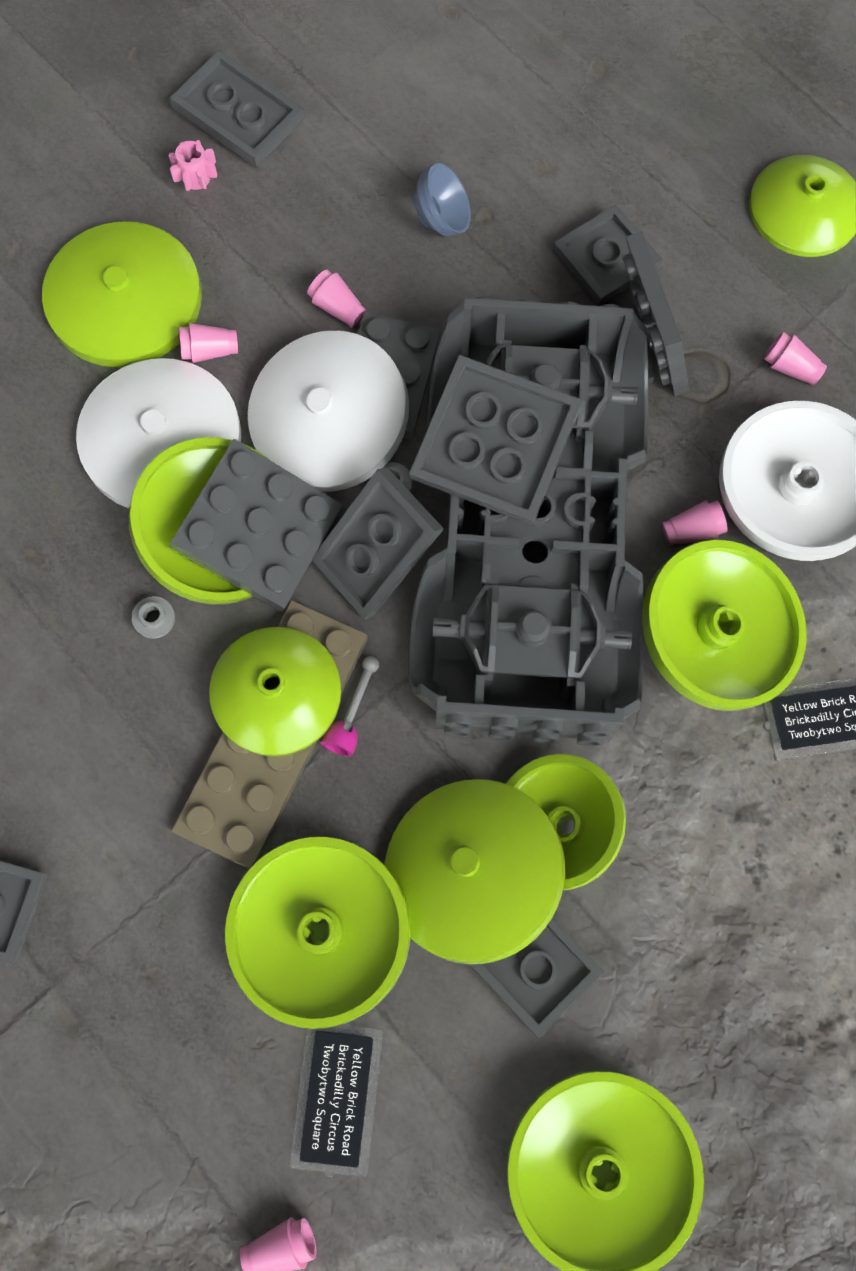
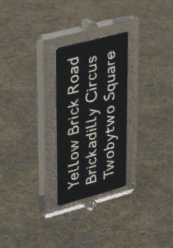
M856 678L787 687L778 696L762 704L766 721L763 724V729L768 731L774 761L856 750Z
M350 1022L327 1028H307L289 1168L323 1172L326 1178H330L333 1173L367 1177L384 1030L353 1027Z

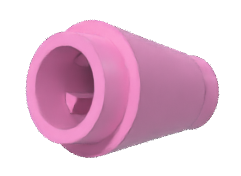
M326 269L313 280L308 288L307 294L313 298L312 304L346 323L351 328L360 322L364 312H366V309L338 273L332 274Z
M189 323V327H179L181 360H191L192 363H197L230 354H238L236 329L228 330L226 328Z
M781 332L763 358L770 363L769 368L807 382L811 386L818 382L827 368V365L822 363L794 333L789 336L785 332Z
M704 500L669 519V521L663 522L662 529L668 546H672L675 544L718 540L720 534L727 532V523L720 503L718 501L708 503L707 500Z
M290 1217L248 1245L241 1247L240 1262L243 1271H293L305 1269L307 1262L316 1258L317 1252L314 1234L309 1222L305 1218L296 1221L293 1217Z

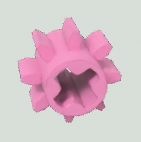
M200 140L180 142L175 153H169L168 155L172 166L170 172L173 181L179 182L183 180L186 191L190 189H206L210 178H217L218 176L215 167L213 149L204 151Z

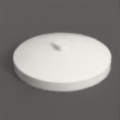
M346 331L312 333L282 348L260 372L252 389L248 406V426L255 449L275 464L321 492L339 491L356 486L372 477L377 469L383 468L397 451L405 434L409 416L407 388L400 371L391 357L370 339Z
M166 358L135 362L105 378L86 400L81 410L76 430L77 450L85 471L104 495L126 508L130 506L134 488L144 469L157 455L167 448L186 440L203 437L236 439L241 442L239 416L235 404L223 384L211 373L199 366L182 360Z
M787 401L763 408L740 425L722 456L719 486L721 497L729 516L746 537L768 552L800 561L833 558L844 554L856 546V419L839 409L818 402Z

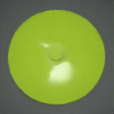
M126 221L112 222L93 227L70 240L60 249L50 263L42 287V303L45 316L59 341L81 359L106 367L122 368L135 362L158 359L172 351L180 344L179 327H189V323L195 324L202 300L200 278L195 263L187 249L175 237L162 229L144 223Z
M218 437L186 440L167 448L157 455L147 465L136 483L131 497L128 516L129 531L134 549L152 577L171 592L191 601L205 604H230L254 597L169 547L232 442L230 439ZM246 445L247 447H249V448H251L252 450L256 451V452L259 453L260 455L264 456V455H263L262 453H260L259 451H257V450L253 449L252 447Z
M709 540L695 543L679 551L664 562L652 577L645 593L642 607V627L649 654L665 680L676 691L694 703L721 711H739L752 708L772 700L782 693L798 673L804 658L807 640L803 608L794 587L786 575L775 563L757 550L726 540Z
M472 779L458 781L442 786L423 797L405 814L398 824L389 843L385 858V866L396 878L407 902L411 924V939L437 957L462 964L495 962L507 958L528 946L551 921L562 897L565 882L563 847L558 833L548 816L535 801L522 791L510 785L492 780Z
M330 837L297 839L273 849L259 859L248 870L235 890L228 909L225 926V944L229 965L239 987L247 998L265 1014L280 1022L310 1029L333 1027L350 1022L377 1006L388 995L400 977L407 960L411 938V924L407 902L399 883L390 870L377 857L365 849L345 840Z
M611 1071L581 1072L563 1078L547 1087L530 1103L522 1114L513 1133L507 1159L508 1191L517 1220L534 1248L561 1271H657L671 1261L683 1248L697 1223L701 1210L704 1191L703 1165L698 1144L690 1126L677 1107L661 1092L641 1080L622 1073Z

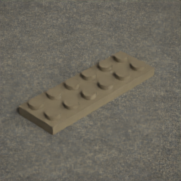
M291 600L278 627L292 628L304 632L319 641L327 649L337 666L342 693L368 641V635ZM276 677L268 678L265 681L264 688L274 690L279 686L280 680ZM223 732L171 832L250 869L259 860L318 740L304 750L293 754L264 756L239 747Z

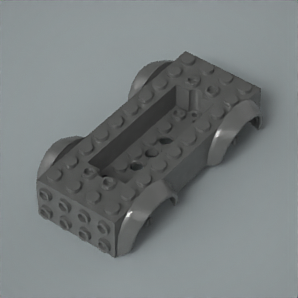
M488 296L464 298V303L447 316L436 350L427 399L426 432L459 355L583 401L543 500V503L549 508L550 513L547 516L536 518L534 524L530 525L451 494L448 549L437 553L427 560L414 602L408 649L410 689L420 700L437 711L435 729H444V734L447 736L469 737L471 731L488 732V737L496 740L515 739V734L533 735V741L539 743L559 742V737L577 738V744L583 746L604 745V740L609 741L623 724V720L641 710L644 663V634L642 627V607L644 601L643 574L625 561L627 471L647 461V327L633 314V308H620L613 304L586 306L578 305L574 302H561L559 304L540 303L531 299H521L518 301L495 300ZM530 541L543 543L548 551L547 558L541 563L528 562L522 554L524 545Z

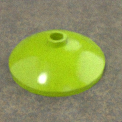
M792 155L781 158L764 168L753 184L749 196L751 219L765 240L786 253L802 257H819L831 254L847 245L856 234V181L838 164L822 157Z
M286 627L262 628L240 637L221 655L211 676L209 686L210 705L214 718L221 730L239 747L264 756L289 755L311 746L330 728L337 715L341 700L340 676L330 653L312 636ZM276 677L280 680V684L276 689L267 690L264 688L265 681L268 678Z
M553 754L529 762L509 779L506 784L522 791L535 801L548 816L558 833L565 858L563 890L584 886L598 878L608 869L622 846L626 829V812L622 796L616 784L605 771L591 761L579 756ZM568 820H573V830L569 834H564L562 830L564 823Z

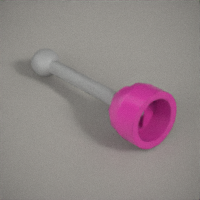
M373 656L366 657L362 662L364 671L344 720L334 721L321 739V746L338 755L352 757L357 746L358 733L352 725V721L371 674L379 668V661Z

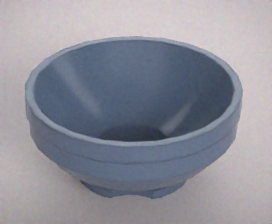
M441 163L431 165L420 174L416 193L413 197V204L417 210L418 219L426 228L430 227L433 231L443 236L452 237L461 234L469 228L471 222V210L466 191L460 179L448 166Z

